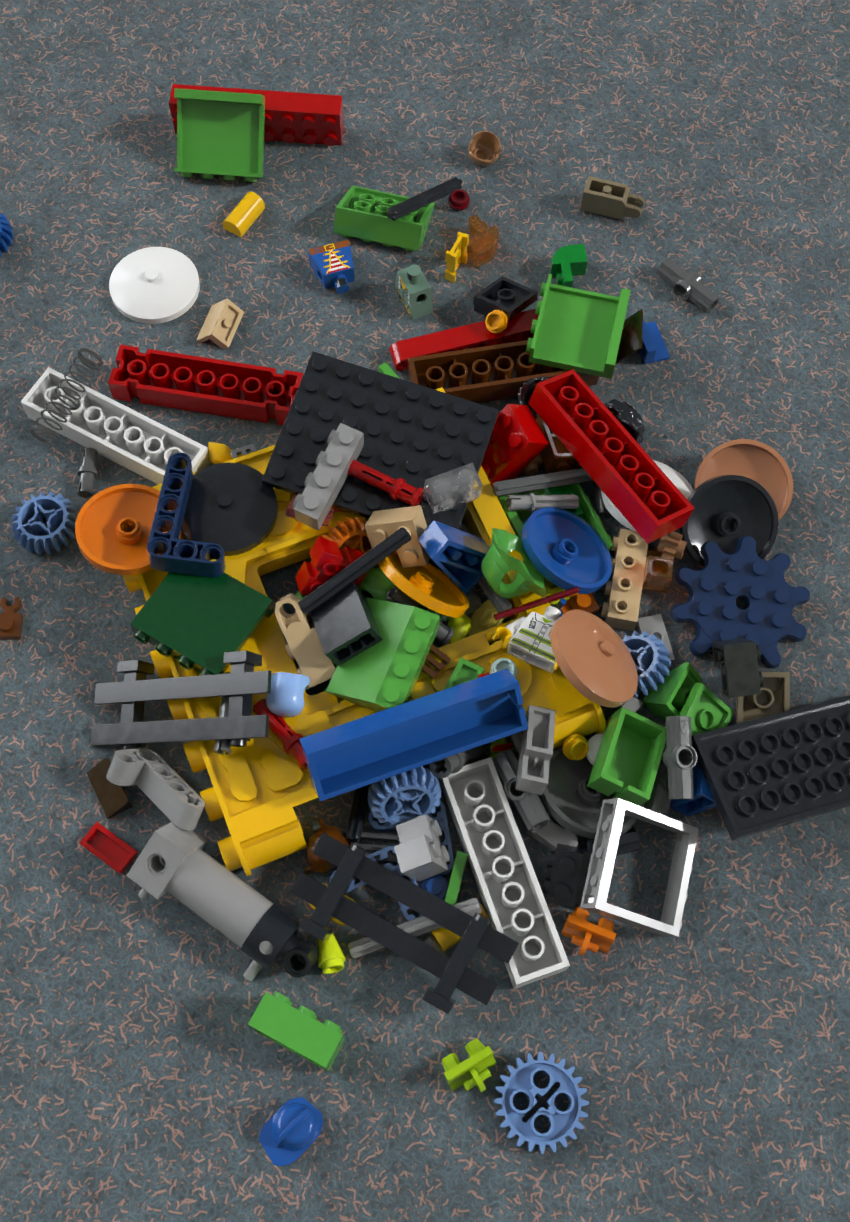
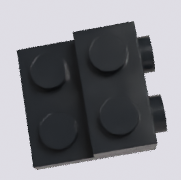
M502 276L474 295V311L486 317L490 312L500 310L510 320L537 301L538 292Z
M557 843L556 851L550 850L547 867L553 869L551 878L545 877L542 892L543 894H548L546 902L573 908L574 905H581L592 850Z

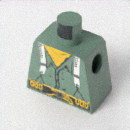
M415 264L399 270L396 274L395 291L412 320L433 313L431 286L421 268Z

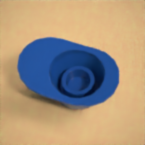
M299 1097L286 1102L266 1122L260 1132L259 1141L273 1165H289L308 1149L321 1133L323 1125L322 1113L305 1098Z

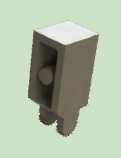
M588 176L580 210L622 220L623 216L639 218L642 214L641 207H643L645 199L640 195L629 193L630 188L626 184Z

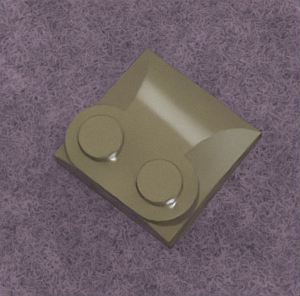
M761 671L763 675V687H760L761 694L736 697V723L739 724L790 711V672Z

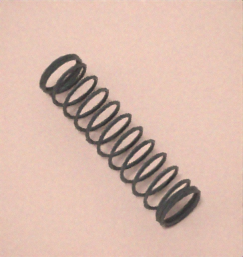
M79 349L78 357L73 359L74 364L69 365V371L64 373L65 379L60 380V386L56 387L55 394L50 396L51 402L46 403V409L42 410L41 417L36 419L37 425L31 427V434L39 441L46 444H54L56 438H58L55 431L38 424L40 419H43L56 430H63L58 422L43 417V412L48 411L56 420L63 423L67 422L66 417L62 414L48 409V404H53L57 410L66 415H72L68 407L58 402H53L52 398L57 396L65 405L72 408L76 407V403L69 397L81 400V396L76 391L83 393L86 390L80 383L90 385V381L85 376L93 378L95 375L90 369L99 370V367L102 365L101 357L91 349ZM81 352L93 355L99 363L84 357ZM79 358L85 366L76 364V359ZM75 366L80 373L71 371V367ZM77 366L88 370L92 376L84 373ZM70 373L78 382L66 379V375ZM73 374H76V375L81 376V377L84 378L88 383H85V382L80 381V380H79L78 378H76ZM66 381L74 390L62 386V382ZM68 381L79 385L83 391L75 388ZM61 388L69 397L57 394V389ZM64 389H67V390H69V391H72V392L75 393L79 398H76V397L70 395V394L67 393ZM60 397L66 398L67 400L71 401L74 404V406L66 403ZM55 404L62 406L63 408L67 409L70 413L64 412ZM51 412H53V413H55V414H58V415L61 416L65 421H63V420L57 418V417L54 416ZM47 420L57 424L60 428L53 426ZM34 429L45 433L52 440H48L41 437L34 431Z

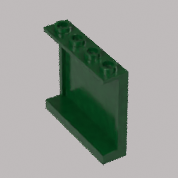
M169 572L130 625L134 632L133 636L139 642L145 645L149 642L156 646L155 649L165 657L173 656L178 659L177 662L185 669L191 670L193 668L200 672V676L224 674L229 667L228 664L223 663L224 652L240 651L264 616L270 618L275 609L272 599L226 573L218 577H205Z

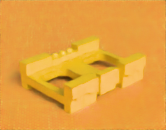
M458 232L455 244L450 251H446L445 279L452 283L456 281V270L460 263L466 264L468 259L467 246L469 244V235L466 233Z

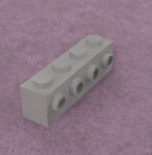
M340 423L337 430L333 429L331 431L326 451H321L316 460L317 467L314 473L310 472L304 483L306 488L302 495L298 494L292 506L296 521L318 531L349 475L348 469L354 459L357 460L364 446V433Z

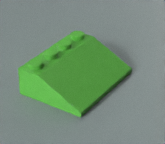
M352 185L336 206L334 233L340 234L344 238L356 237L361 238L364 242L375 241L387 247L398 246L403 247L406 251H419L426 235L435 202L393 221L387 217V210L411 197Z
M367 597L366 599L383 640L337 666L326 693L380 712L409 702L422 666L426 661L430 647L440 627V616L415 606Z

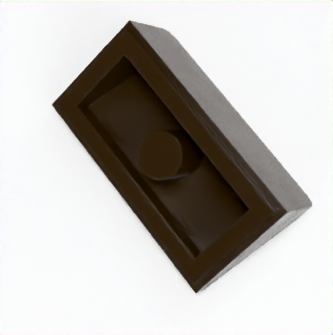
M109 757L103 759L87 772L107 819L133 807L124 787L115 785L106 778L111 764Z

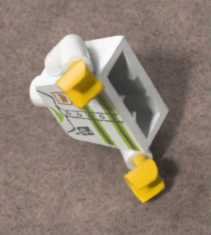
M548 606L543 615L531 612L528 617H520L505 627H498L492 640H502V647H506L508 644V654L553 673L559 665L552 651L551 629L554 622L560 617L561 612L552 606Z

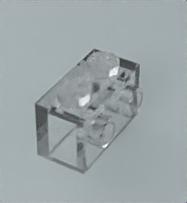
M470 463L426 479L424 493L434 514L440 511H447L458 504L477 499L481 495L483 484L474 464Z

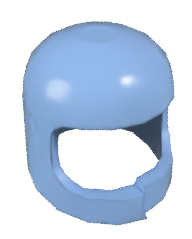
M287 672L271 674V692L267 693L266 705L269 711L286 718L299 715L305 705L303 696L304 691L309 689L310 678L305 675Z

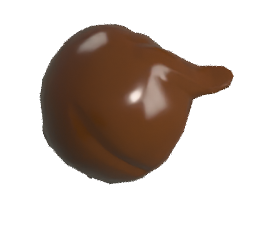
M319 818L320 829L313 833L307 844L306 853L309 866L303 872L306 875L311 872L326 874L338 868L312 853L322 833L349 847L348 841L341 834L340 830L333 826L325 825L322 818Z

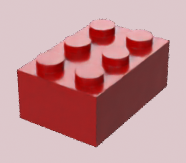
M507 404L498 415L481 464L492 488L494 482L514 479L549 444L528 405Z

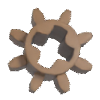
M673 531L670 535L661 537L657 548L658 552L663 553L661 559L673 562L674 558L681 560L687 545L686 541L681 540L682 534Z

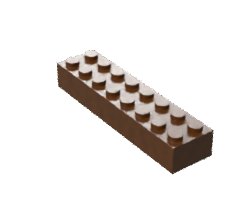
M528 340L408 358L410 382L434 390L443 387L445 393L475 403L518 397L519 388L523 387V383L529 381L530 378L535 379L541 376L550 378L570 370L529 362L530 353L526 352ZM576 372L588 386L597 385L599 376Z

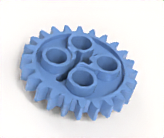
M539 1052L537 1060H534L532 1055L528 1053L525 1064L519 1057L516 1058L517 1069L508 1065L506 1069L510 1076L500 1075L499 1077L504 1083V1087H495V1091L502 1094L501 1098L493 1100V1103L501 1105L502 1108L495 1113V1116H504L505 1119L499 1127L509 1126L510 1131L507 1134V1138L509 1139L514 1135L518 1136L516 1146L520 1147L525 1141L527 1142L528 1152H531L535 1145H538L540 1154H544L546 1145L549 1146L552 1153L556 1152V1142H559L563 1148H566L567 1141L565 1137L568 1136L570 1139L576 1140L577 1137L573 1129L583 1130L584 1126L578 1120L579 1118L588 1117V1114L581 1111L582 1106L589 1104V1101L581 1099V1095L587 1092V1088H578L577 1086L583 1079L582 1076L573 1078L571 1075L575 1067H570L567 1070L564 1069V1058L558 1064L554 1063V1054H550L548 1060H544L543 1053ZM536 1072H542L547 1076L548 1085L546 1088L540 1089L535 1086L533 1076ZM558 1082L560 1087L545 1102L547 1109L543 1107L538 1109L524 1123L522 1118L537 1103L535 1096L541 1097L545 1095L554 1083ZM521 1093L526 1096L528 1106L525 1110H517L514 1107L513 1097L515 1094ZM558 1094L566 1096L569 1101V1107L564 1112L559 1111L555 1107L554 1100ZM537 1116H544L548 1120L549 1128L544 1134L537 1132L534 1128V1120Z

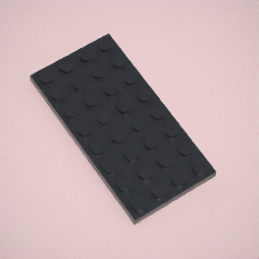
M850 695L692 736V747L697 752V761L732 841L850 806Z

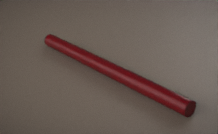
M579 587L570 588L495 614L494 619L497 621L579 593Z

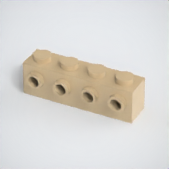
M621 528L618 537H613L612 540L614 546L611 551H614L615 555L614 559L611 558V580L606 582L604 594L608 595V602H603L601 617H605L604 622L610 627L634 631L638 621L648 544L638 532Z

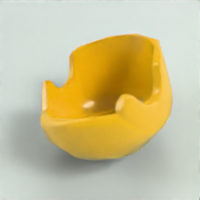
M208 442L209 460L213 465L232 460L230 453L232 450L227 445Z

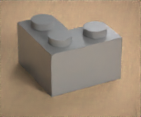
M424 814L396 825L401 844L394 846L402 874L420 882L449 871L447 862L450 860L449 854L445 846L441 845L439 836L442 835L437 820Z

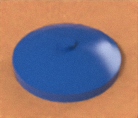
M545 507L533 512L525 521L521 533L525 552L535 568L553 584L565 590L579 587V594H588L599 590L608 581L612 572V560L609 550L600 535L583 519L560 508Z

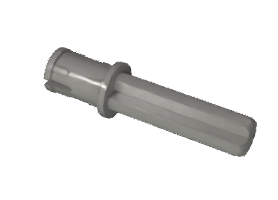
M528 493V495H508L506 506L508 511L528 510L529 512L545 507L573 509L579 506V497L574 494L534 495L533 493Z

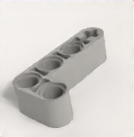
M146 748L125 749L115 752L106 778L111 783L119 786L137 785L175 826L186 831H192L196 828L205 802L159 754Z

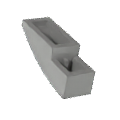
M529 705L526 715L528 729L523 731L515 790L542 795L548 785L549 763L553 756L555 710Z

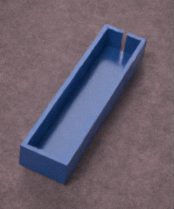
M504 669L300 738L299 740L313 787L319 800L323 801L528 729L524 707L521 705L523 700L519 682L508 669Z

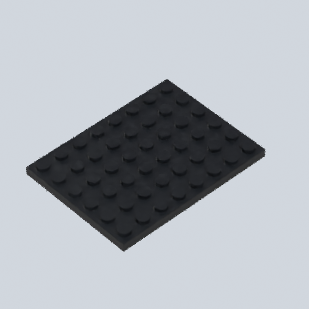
M313 351L263 475L262 484L294 495H302L306 488L304 483L310 472L314 473L317 467L316 460L321 451L325 452L329 445L327 441L333 429L337 430L340 423L364 433V446L357 458L358 462L396 480L403 478L405 483L418 489L420 487L425 489L419 505L422 507L427 527L435 520L459 530L498 418L499 410ZM348 475L332 507L366 518H370L373 511L411 506L402 500L392 499L390 493L352 475Z

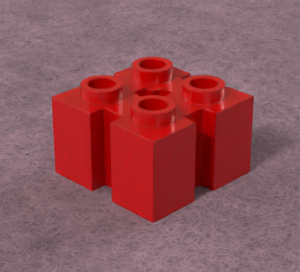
M319 536L309 552L312 561L310 563L304 561L295 576L300 594L308 596L363 556L364 553L347 546L341 551L336 542ZM369 571L356 579L354 583L361 585Z

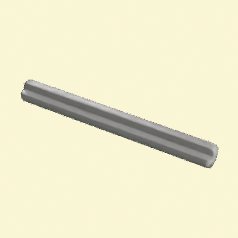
M475 897L453 905L471 916H474L475 913H481L480 903ZM425 916L397 925V927L414 937L443 927ZM367 936L348 944L349 952L352 958L355 959L386 948Z

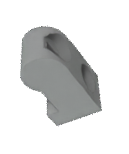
M551 820L540 829L532 832L527 830L528 835L552 851H556L557 843L574 847L578 845L576 834L561 828Z

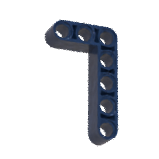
M175 453L170 456L167 463L147 544L150 565L155 570L205 577L221 576L226 569L224 550L220 545L179 539L192 485L193 471L190 457L185 453Z

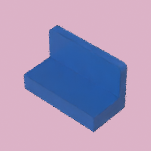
M643 319L642 349L638 351L644 365L668 360L670 356L656 322L645 323Z

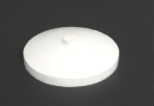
M148 247L127 255L116 265L110 277L109 290L114 305L124 316L140 323L158 324L176 319L192 307L199 294L200 281L195 265L183 253L166 247Z

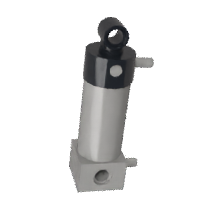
M172 822L155 830L126 875L142 887L138 894L140 899L148 900L150 895L159 899L166 893L177 899L240 947L241 951L253 960L243 974L244 978L248 981H253L261 967L269 971L279 960L283 962L285 971L290 976L296 978L305 976L314 967L319 958L317 948L308 941L300 942L295 937L300 930L298 926L301 922L276 903L273 904L204 852L203 848L208 842L194 830H182ZM297 955H301L305 959L306 964L299 962Z

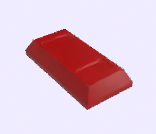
M98 822L93 825L79 842L80 845L119 874L125 871L139 853Z

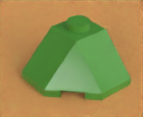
M688 662L669 671L668 676H663L664 684L657 683V691L652 688L649 689L648 696H645L643 699V703L650 711L666 721V717L679 716L694 683H702V677Z

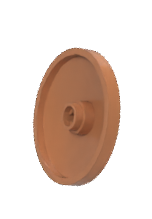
M737 439L725 442L714 448L704 458L697 470L694 490L711 478L721 475H739L758 482L768 491L776 505L778 521L784 516L790 506L793 495L791 471L784 458L775 449L762 442L751 439Z
M582 610L568 611L554 622L550 637L554 657L565 677L583 696L604 707L621 706L634 696L638 686V675L634 660L625 643L606 622Z

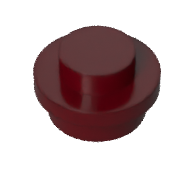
M458 189L451 193L448 204L454 210H465L470 204V198L464 190Z

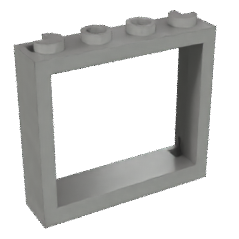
M620 798L603 800L580 908L660 936L679 937L699 829ZM625 814L677 833L660 921L606 903Z

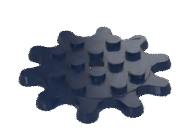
M741 537L738 540L736 551L732 554L724 553L713 541L705 542L700 550L705 561L704 567L698 571L681 567L675 572V580L688 590L689 598L685 603L677 604L671 609V617L675 622H690L696 627L697 634L690 643V652L694 656L702 657L712 649L713 641L743 638L755 641L756 645L759 646L761 660L766 667L777 668L781 663V656L777 649L779 640L787 638L800 642L806 637V628L794 619L792 611L795 606L803 605L809 601V590L803 586L792 587L785 581L784 573L791 565L790 557L787 554L778 553L770 560H763L756 553V541L753 537ZM742 597L746 600L748 605L746 610H741L736 606L735 601L737 598Z

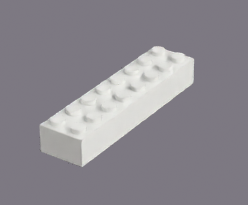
M48 367L21 400L28 418L36 421L37 418L41 417V411L46 409L45 405L47 402H51L50 396L55 394V388L60 386V380L65 379L63 374ZM66 381L62 382V386L74 390ZM68 381L75 388L83 391L79 385ZM83 384L81 385L86 391L83 393L76 391L81 396V400L69 397L61 388L57 389V394L69 397L76 403L77 406L74 408L65 405L57 396L52 398L53 402H58L68 407L72 415L60 412L53 404H48L47 406L48 409L59 412L66 417V423L56 420L48 411L43 412V417L58 422L63 430L52 428L43 419L38 421V423L86 448L96 449L98 454L158 485L163 483L168 460L175 453H185L190 457L193 473L211 464L208 447ZM64 389V390H65L67 393H69L70 395H72V396H74V397H76V398H79V397H78L75 393H73L72 391H69V390H67V389ZM60 397L66 403L74 406V404L71 401L67 400L66 398ZM55 404L58 408H60V409L63 410L64 412L70 413L67 409L63 408L62 406H59V405ZM51 412V413H52L54 416H56L57 418H59V419L65 421V420H64L61 416H59L58 414H55V413ZM47 420L53 426L60 428L57 424Z
M492 758L465 765L459 772L451 773L443 779L440 778L443 794L464 852L468 853L467 860L491 927L519 942L509 964L504 962L513 988L516 989L566 971L570 966Z

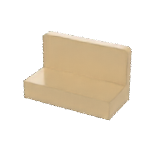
M228 298L212 305L197 337V341L202 343L210 339L222 349L229 348L244 311Z

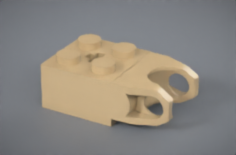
M290 593L281 597L276 602L275 616L288 643L285 646L291 660L296 659L299 665L297 673L310 678L309 688L332 678L337 665L325 655L310 614H305L298 604L301 598ZM284 603L292 604L295 608V613H286L283 607Z

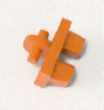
M576 907L572 915H568L561 934L572 938L570 943L580 946L578 955L582 957L586 950L596 954L598 950L608 953L616 937V933L613 932L614 922L607 918H600L597 925L587 921L590 914L587 910Z

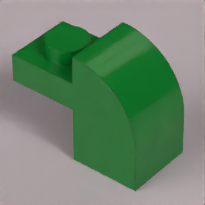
M584 244L567 245L555 252L552 258L550 274H552V277H556V285L572 288V276L585 275L587 257Z

